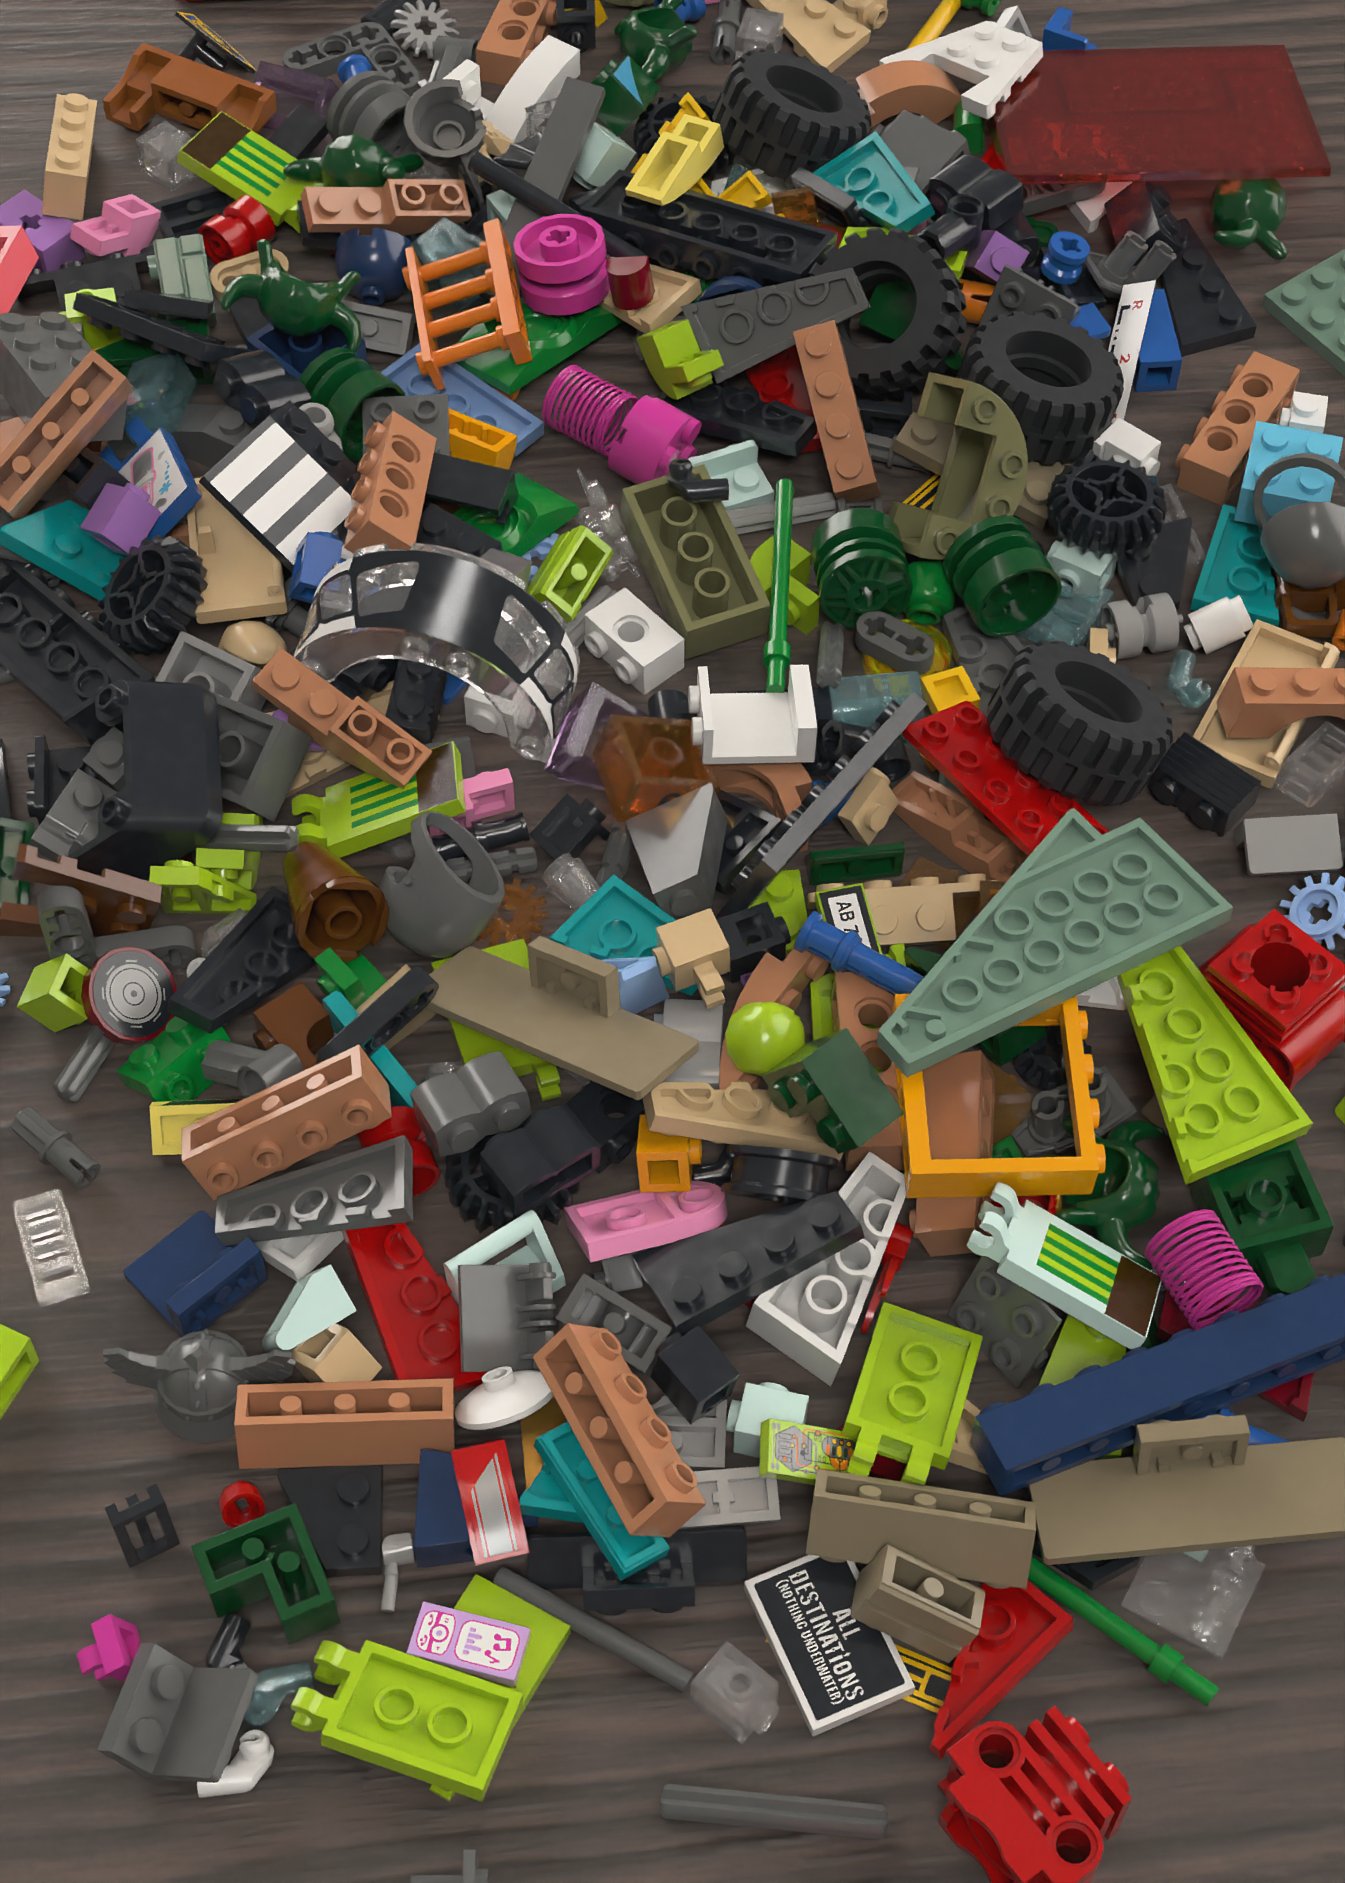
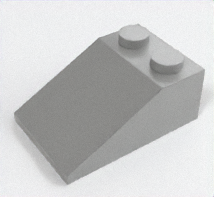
M180 631L155 680L159 682L198 683L212 693L215 692L261 711L266 701V698L251 688L252 680L261 669Z

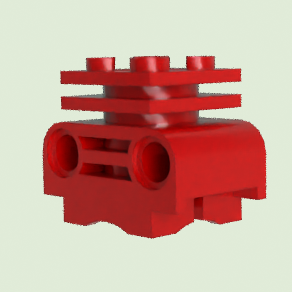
M1275 908L1257 924H1250L1243 928L1198 967V970L1290 1092L1294 1089L1295 1084L1342 1041L1345 1043V992L1342 990L1345 986V964Z
M1055 1705L1046 1711L1042 1724L1036 1719L1028 1725L1025 1737L1010 1724L1001 1721H988L976 1727L946 1751V1755L951 1760L947 1777L941 1780L937 1787L949 1802L941 1812L938 1824L958 1848L967 1852L980 1864L990 1883H1091L1102 1858L1104 1850L1103 1837L1105 1836L1109 1840L1117 1833L1132 1800V1797L1128 1794L1129 1785L1122 1773L1112 1763L1107 1762L1104 1764L1088 1745L1091 1741L1083 1726L1072 1716L1065 1718Z

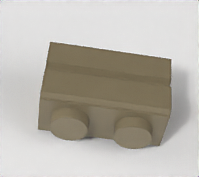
M886 1544L875 1556L874 1561H870L859 1573L850 1615L851 1618L871 1628L877 1629L920 1651L950 1663L961 1652L962 1647H966L978 1635L981 1627L985 1592L981 1588L966 1581L962 1582L957 1577Z

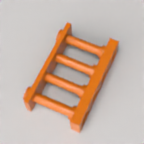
M499 218L483 223L486 240L480 242V247L432 263L421 265L413 246L405 248L408 266L402 268V273L408 290L412 291L421 351L415 353L416 360L422 376L430 375L437 391L445 389L442 373L443 366L501 348L503 351L510 349L516 365L532 361L512 250ZM486 263L487 266L491 265V268L485 270V275L429 293L428 281ZM491 291L492 294L496 293L495 297L490 298V303L435 321L433 319L432 309L484 292ZM494 319L497 322H501V325L495 327V332L438 349V337Z

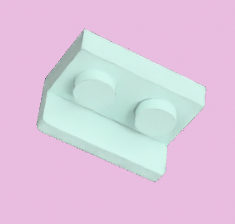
M754 440L733 444L720 450L688 458L691 461L692 467L704 464L711 479H728L729 500L722 501L726 511L774 502V490L757 463L758 446Z

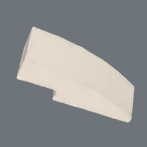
M548 35L517 69L492 107L486 121L491 122L497 130L514 143L523 141L551 115L566 77L576 79L580 75V50Z

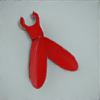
M898 1222L894 1225L880 1262L884 1267L861 1326L860 1332L866 1334L881 1297L886 1298L896 1270L899 1271L914 1233L910 1227Z

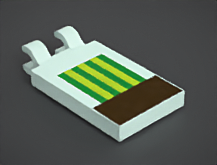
M997 1182L990 1198L1000 1203L1003 1207H996L984 1201L978 1214L981 1220L980 1228L989 1232L992 1236H985L979 1231L973 1230L967 1247L975 1254L987 1256L998 1262L999 1266L996 1273L1130 1350L1140 1347L1147 1338L1162 1282L1160 1280L1161 1277H1158L1156 1273L1034 1203L1026 1200L1023 1206H1021L1016 1192L1007 1184Z

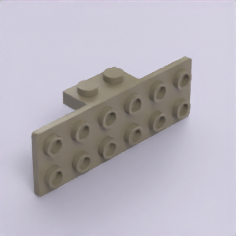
M542 936L537 937L527 945L530 970L469 946L429 974L439 984V989L433 1000L425 1007L426 1009L635 1100H640L699 1051L697 1039L620 1007L618 967Z
M1210 1415L1203 1419L1173 1422L1157 1420L1149 1424L1137 1425L1133 1457L1092 1460L1028 1485L1030 1501L1036 1503V1529L1043 1562L1046 1565L1345 1537V1438L1337 1437L1248 1446L1250 1430L1246 1415Z

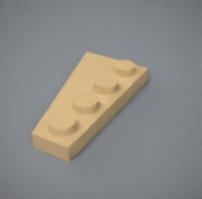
M606 254V257H605V258H606V261H607V258H612V257H610L609 255ZM650 264L655 293L649 304L636 310L619 309L614 306L609 289L608 295L598 305L646 334L669 323L682 311L681 306L690 304L702 293L698 278Z

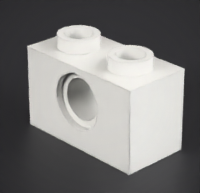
M626 587L585 614L584 641L588 650L595 657H602L614 668L616 674L624 683H631L643 695L684 668V638Z

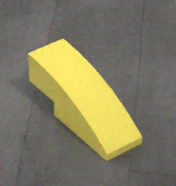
M684 114L672 133L662 132L626 187V195L664 206L687 192L704 175L724 148L720 124Z

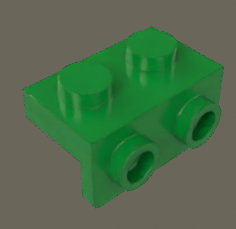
M175 1016L167 1023L166 1029L150 1043L134 1050L129 1056V1060L116 1072L125 1086L150 1097L153 1102L194 1100L214 1083V1081L204 1079L201 1063L207 1053V1047L219 1039L231 1042L222 1026L209 1034Z

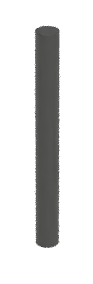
M502 1566L493 1580V1583L567 1623L572 1631L683 1693L688 1689L695 1674L693 1671L508 1568Z

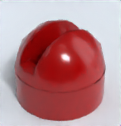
M236 1481V1483L228 1487L226 1486L219 1497V1509L223 1521L231 1528L238 1527L264 1515L265 1504L262 1495L251 1482ZM245 1498L249 1506L240 1510L236 1500Z

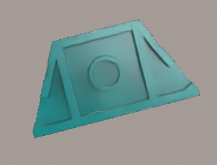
M71 500L3 525L0 529L1 546L98 600L105 597L102 588L109 584L111 579L110 572H115L119 566V558L125 559L127 555L111 551L80 528L89 510Z

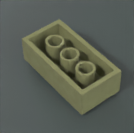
M704 464L693 467L692 473L701 480L711 479ZM667 475L623 488L620 519L669 626L684 638V660L767 634L771 605L722 501H688L670 487Z

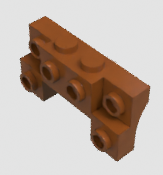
M142 43L132 54L124 75L102 100L106 120L138 132L155 113L202 130L222 111L257 133L278 110L274 90L146 43Z

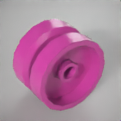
M556 214L535 220L517 233L513 247L520 272L518 276L524 303L532 310L547 315H570L583 312L598 305L608 295L610 286L605 267V257L607 254L605 237L601 225L593 219L578 214Z

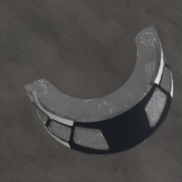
M386 543L356 550L353 558L341 564L336 561L324 573L318 584L293 656L328 683L334 681L340 673L350 666L374 659L410 660L449 672L476 688L493 704L503 719L510 746L519 755L529 760H538L547 764L550 762L580 670L577 646H572L566 634L567 623L549 601L540 603L524 590L525 581L509 571L474 555L451 548L422 543H413L411 550H390Z

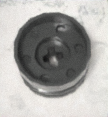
M367 70L358 73L342 84L332 98L327 111L326 127L333 140L344 134H356L359 137L375 142L395 158L408 154H418L420 156L416 145L408 137L404 125L405 108L411 99L407 93L380 71Z

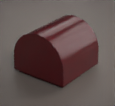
M648 256L607 258L605 267L614 306L622 310H636L649 304L653 299L655 288Z

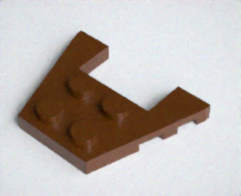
M19 844L14 861L12 879L53 886H69L79 890L84 900L94 938L150 929L161 902L162 885L106 868L102 870V876L77 869V859L60 855L57 863L37 857V847ZM3 901L0 909V936L44 937L39 924L38 906ZM64 910L58 911L59 915L66 914ZM66 935L63 937H73L77 935Z

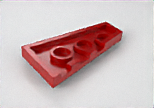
M796 345L744 371L752 389L759 392L761 400L767 403L777 400L814 417ZM819 433L813 437L801 453L823 449Z
M405 1223L342 1231L394 1380L453 1378L454 1393L483 1384L482 1377L487 1372H461L459 1306L451 1296L452 1291L441 1275L438 1276L424 1257L425 1251Z

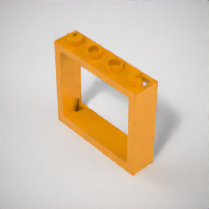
M895 994L891 1015L909 994ZM1077 996L1015 1025H1060L1076 1157L931 1160L923 1072L920 1071L906 1077L894 1064L898 1105L904 1112L899 1117L906 1198L991 1196L997 1182L1010 1186L1017 1196L1092 1194L1098 1173H1105L1106 1158L1104 1145L1096 1144L1094 1129H1098L1100 1120L1099 1103L1097 1098H1090L1088 1084L1093 1083L1094 1065L1092 1055L1084 1054L1082 1040L1087 1039L1088 1019L1085 1010H1078Z

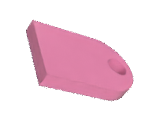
M692 1181L691 1191L640 1193L639 1189L571 1207H564L567 1227L590 1262L676 1242L710 1231L720 1226L728 1216L725 1193L721 1192V1187L703 1181Z

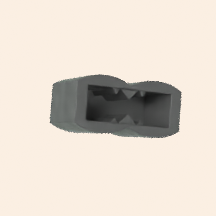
M492 1052L479 1056L466 1063L457 1072L435 1076L417 1086L410 1093L415 1116L440 1156L466 1152L486 1135L511 1131L532 1114L528 1092L502 1052Z

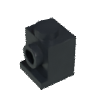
M556 0L557 39L579 49L580 54L586 52L588 48H596L595 1ZM587 8V11H564V9Z
M768 902L717 919L730 947V972H727L731 983L740 981L741 975L754 971L766 952L780 961L786 958V944L791 943L790 933L783 917H774Z

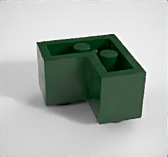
M847 1028L805 1044L762 1076L769 1086L768 1094L775 1106L781 1111L786 1112L790 1118L810 1112L817 1122L816 1130L820 1138L829 1147L834 1148L838 1154L861 1147L904 1114Z
M296 1503L191 1545L217 1618L270 1597L289 1645L341 1623L334 1596Z

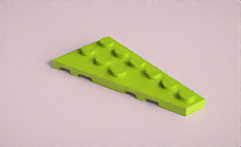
M1181 946L1173 948L1117 976L1185 1184L1194 1182L1307 1134L1313 1124L1311 1119Z

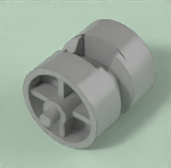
M1163 592L1140 597L1137 600L1136 606H1131L1127 600L1114 601L1102 605L1100 628L1108 629V647L1116 648V660L1138 656L1141 654L1143 647L1146 646L1151 653L1174 650L1178 646L1179 623H1183L1182 614L1177 615L1174 602L1168 593Z

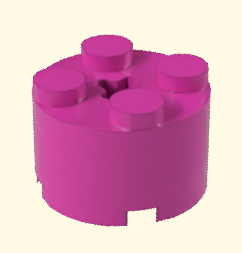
M645 395L637 401L624 419L621 427L626 432L622 444L614 440L608 457V468L634 484L666 476L670 473L669 464L672 460L677 458L688 459L696 456L697 448L692 446V443L697 437L702 423L657 397Z

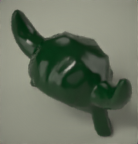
M663 0L658 7L634 10L625 16L614 28L615 34L619 35L621 53L624 57L628 54L654 82L662 75L684 63L687 55L692 50V40L698 34L695 27L685 25L675 12L683 0Z
M344 134L326 145L322 157H311L293 161L284 167L283 173L286 177L293 180L324 184V187H383L387 179H404L405 174L419 170L423 167L424 161L418 154H408L395 158L371 140L359 137L356 134Z
M1212 152L1210 155L1211 161L1226 175L1225 178L1217 183L1209 203L1211 225L1216 230L1214 239L1224 247L1239 250L1252 243H1257L1272 258L1276 260L1285 259L1288 254L1287 248L1275 237V233L1286 213L1287 197L1285 189L1280 186L1275 177L1251 169L1250 165L1237 156L1227 152Z
M265 239L258 240L257 248L261 274H245L234 278L226 286L222 294V309L228 310L240 298H254L258 302L261 315L273 328L290 335L307 338L312 334L320 333L327 326L332 325L343 332L347 340L348 349L355 353L359 348L362 337L360 321L350 308L341 303V300L361 279L360 274L357 271H349L338 282L333 280L327 283L307 282L292 276L284 270L279 261L274 260L272 246L269 241Z
M1068 1115L1063 1121V1127L1067 1134L1074 1139L1071 1115ZM1142 1120L1124 1121L1113 1128L1106 1139H1103L1094 1132L1096 1144L1104 1145L1106 1165L1105 1173H1098L1092 1194L1063 1195L1065 1209L1055 1212L1054 1215L1070 1225H1078L1095 1232L1098 1241L1151 1271L1153 1269L1152 1264L1131 1246L1127 1238V1232L1134 1227L1147 1223L1156 1212V1203L1160 1196L1158 1186L1159 1171L1153 1159L1144 1154L1135 1146V1143L1146 1139H1159L1164 1136V1130L1153 1123Z

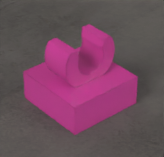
M109 1614L91 1624L96 1644L83 1648L76 1655L83 1675H88L94 1671L98 1681L112 1677L125 1682L139 1645L142 1642L136 1625Z

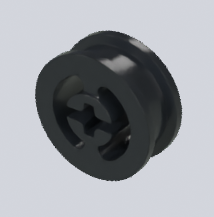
M727 1145L726 1154L733 1157L730 1182L722 1183L721 1192L763 1201L796 1204L827 1194L829 1172L831 1169L838 1168L839 1160L825 1155L753 1145Z

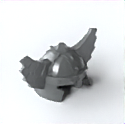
M425 79L417 81L418 90L414 92L405 108L404 125L408 137L416 145L420 156H423L426 161L440 167L452 168L457 166L480 209L485 207L481 194L482 189L477 179L478 175L468 170V163L471 157L484 145L483 138L487 131L486 126H483L482 123L483 114L479 106L475 107L461 99L463 91L460 80L441 79L430 83Z
M208 1329L188 1333L179 1338L168 1347L162 1356L139 1354L122 1348L103 1349L102 1354L105 1357L103 1363L112 1368L111 1373L125 1378L126 1383L155 1389V1409L168 1430L181 1439L198 1443L226 1440L235 1434L234 1423L238 1385L283 1384L284 1379L292 1376L293 1367L296 1363V1360L291 1359L292 1352L274 1349L269 1353L249 1356L245 1352V1346L228 1336V1334Z

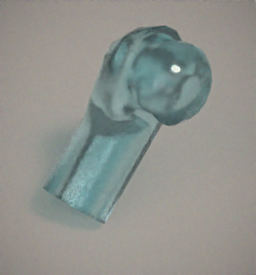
M1179 650L1175 653L1167 678V687L1185 707L1199 708L1209 699L1211 695L1210 686L1207 683L1201 687L1203 679L1192 678L1197 660L1196 655L1188 650Z
M310 1661L259 1672V1679L252 1694L251 1705L243 1719L254 1726L264 1725L274 1717L287 1694L298 1692L300 1687L314 1689Z

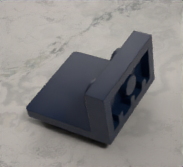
M200 1210L123 1271L125 1279L180 1337L188 1333L203 1331L268 1280L261 1250L248 1237L237 1245L223 1246L215 1234V1221L204 1210Z

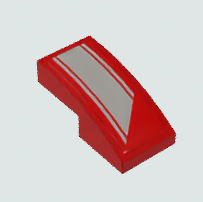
M504 1438L451 1450L474 1564L480 1565L530 1553Z

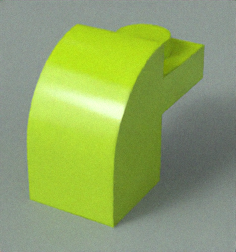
M688 319L671 321L636 338L654 380L673 399L678 400L713 383L711 371L724 365L718 349L700 351Z
M774 535L761 544L750 559L769 603H771ZM791 540L787 625H793L807 635L818 626L820 597L806 587L810 580L811 553Z
M223 813L221 824L262 825L263 817L256 814ZM196 848L195 866L208 870L247 890H252L257 881L261 851Z

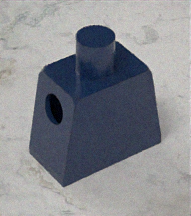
M421 1449L414 1537V1551L418 1568L474 1561L451 1453ZM517 1494L518 1501L520 1500L522 1494ZM522 1515L524 1527H538L539 1517Z

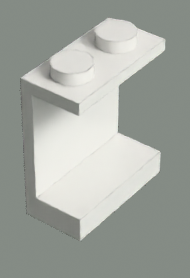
M790 665L788 692L710 694L707 666L698 667L697 686H689L688 704L689 713L698 714V717H692L691 733L692 745H701L702 764L814 762L817 721L809 665Z

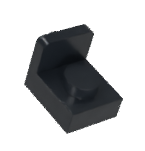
M566 794L529 835L560 865L567 868L597 834L606 841L611 833L601 824L606 816L586 798L579 804L570 795Z

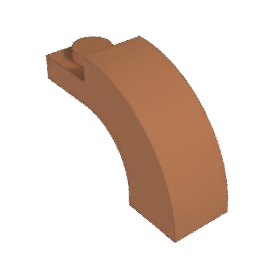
M902 60L875 67L855 78L860 86V89L857 90L860 93V99L866 101L870 111V129L883 120L900 114L903 110L920 114L930 119L934 124H938L953 114L955 106L961 101V95L949 75L941 68L923 61Z
M695 745V763L704 785L712 783L715 791L719 788L725 792H737L753 796L762 801L772 811L774 816L782 819V821L793 810L802 805L801 802L812 790V780L800 762L702 764L701 745ZM808 842L799 852L808 850Z

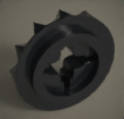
M1060 1025L1046 1026V1036L1013 1058L1014 1066L1022 1079L1031 1086L1043 1091H1051L1067 1082L1064 1054H1061L1059 1068H1057L1056 1062H1053L1049 1055H1044L1047 1044L1053 1046L1056 1052H1063ZM1082 1040L1084 1054H1091V1046Z

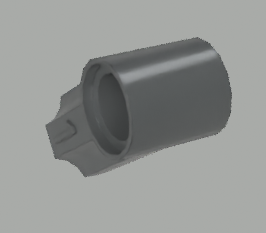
M438 35L434 45L433 69L428 83L443 79L467 59L477 64V40Z
M219 1039L207 1047L206 1056L201 1063L204 1079L214 1081L218 1085L240 1090L244 1098L252 1096L303 1071L302 1063L297 1054L284 1044H276L267 1051Z

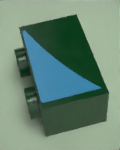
M628 54L619 63L612 59L591 82V84L604 87L606 95L597 116L617 137L647 108L660 90L655 82Z

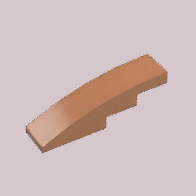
M915 771L892 789V792L899 800L897 807L893 811L926 841L969 873L986 874V881L998 880L999 890L1028 858L993 822L985 819L984 814L966 796Z

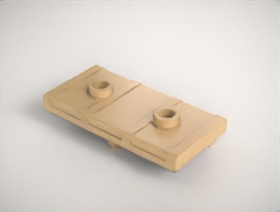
M202 477L194 478L202 498L187 512L190 548L195 550L197 555L203 559L202 565L208 570L204 578L208 586L201 593V597L205 601L195 611L197 622L199 624L287 613L283 564L199 483Z
M1256 619L1254 628L1250 630L1193 737L1261 780L1262 786L1272 788L1307 718L1285 726L1271 738H1227L1216 703L1234 667L1334 668L1341 651L1330 643L1325 642L1323 645Z

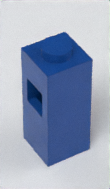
M1154 289L1133 379L1135 392L1176 390L1182 357L1164 289Z

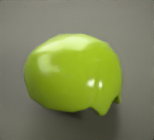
M751 1002L743 1005L731 1016L725 1032L727 1053L737 1069L743 1073L759 1076L766 1074L805 1045L804 1026L800 1017L795 1015L794 1010L775 1002Z

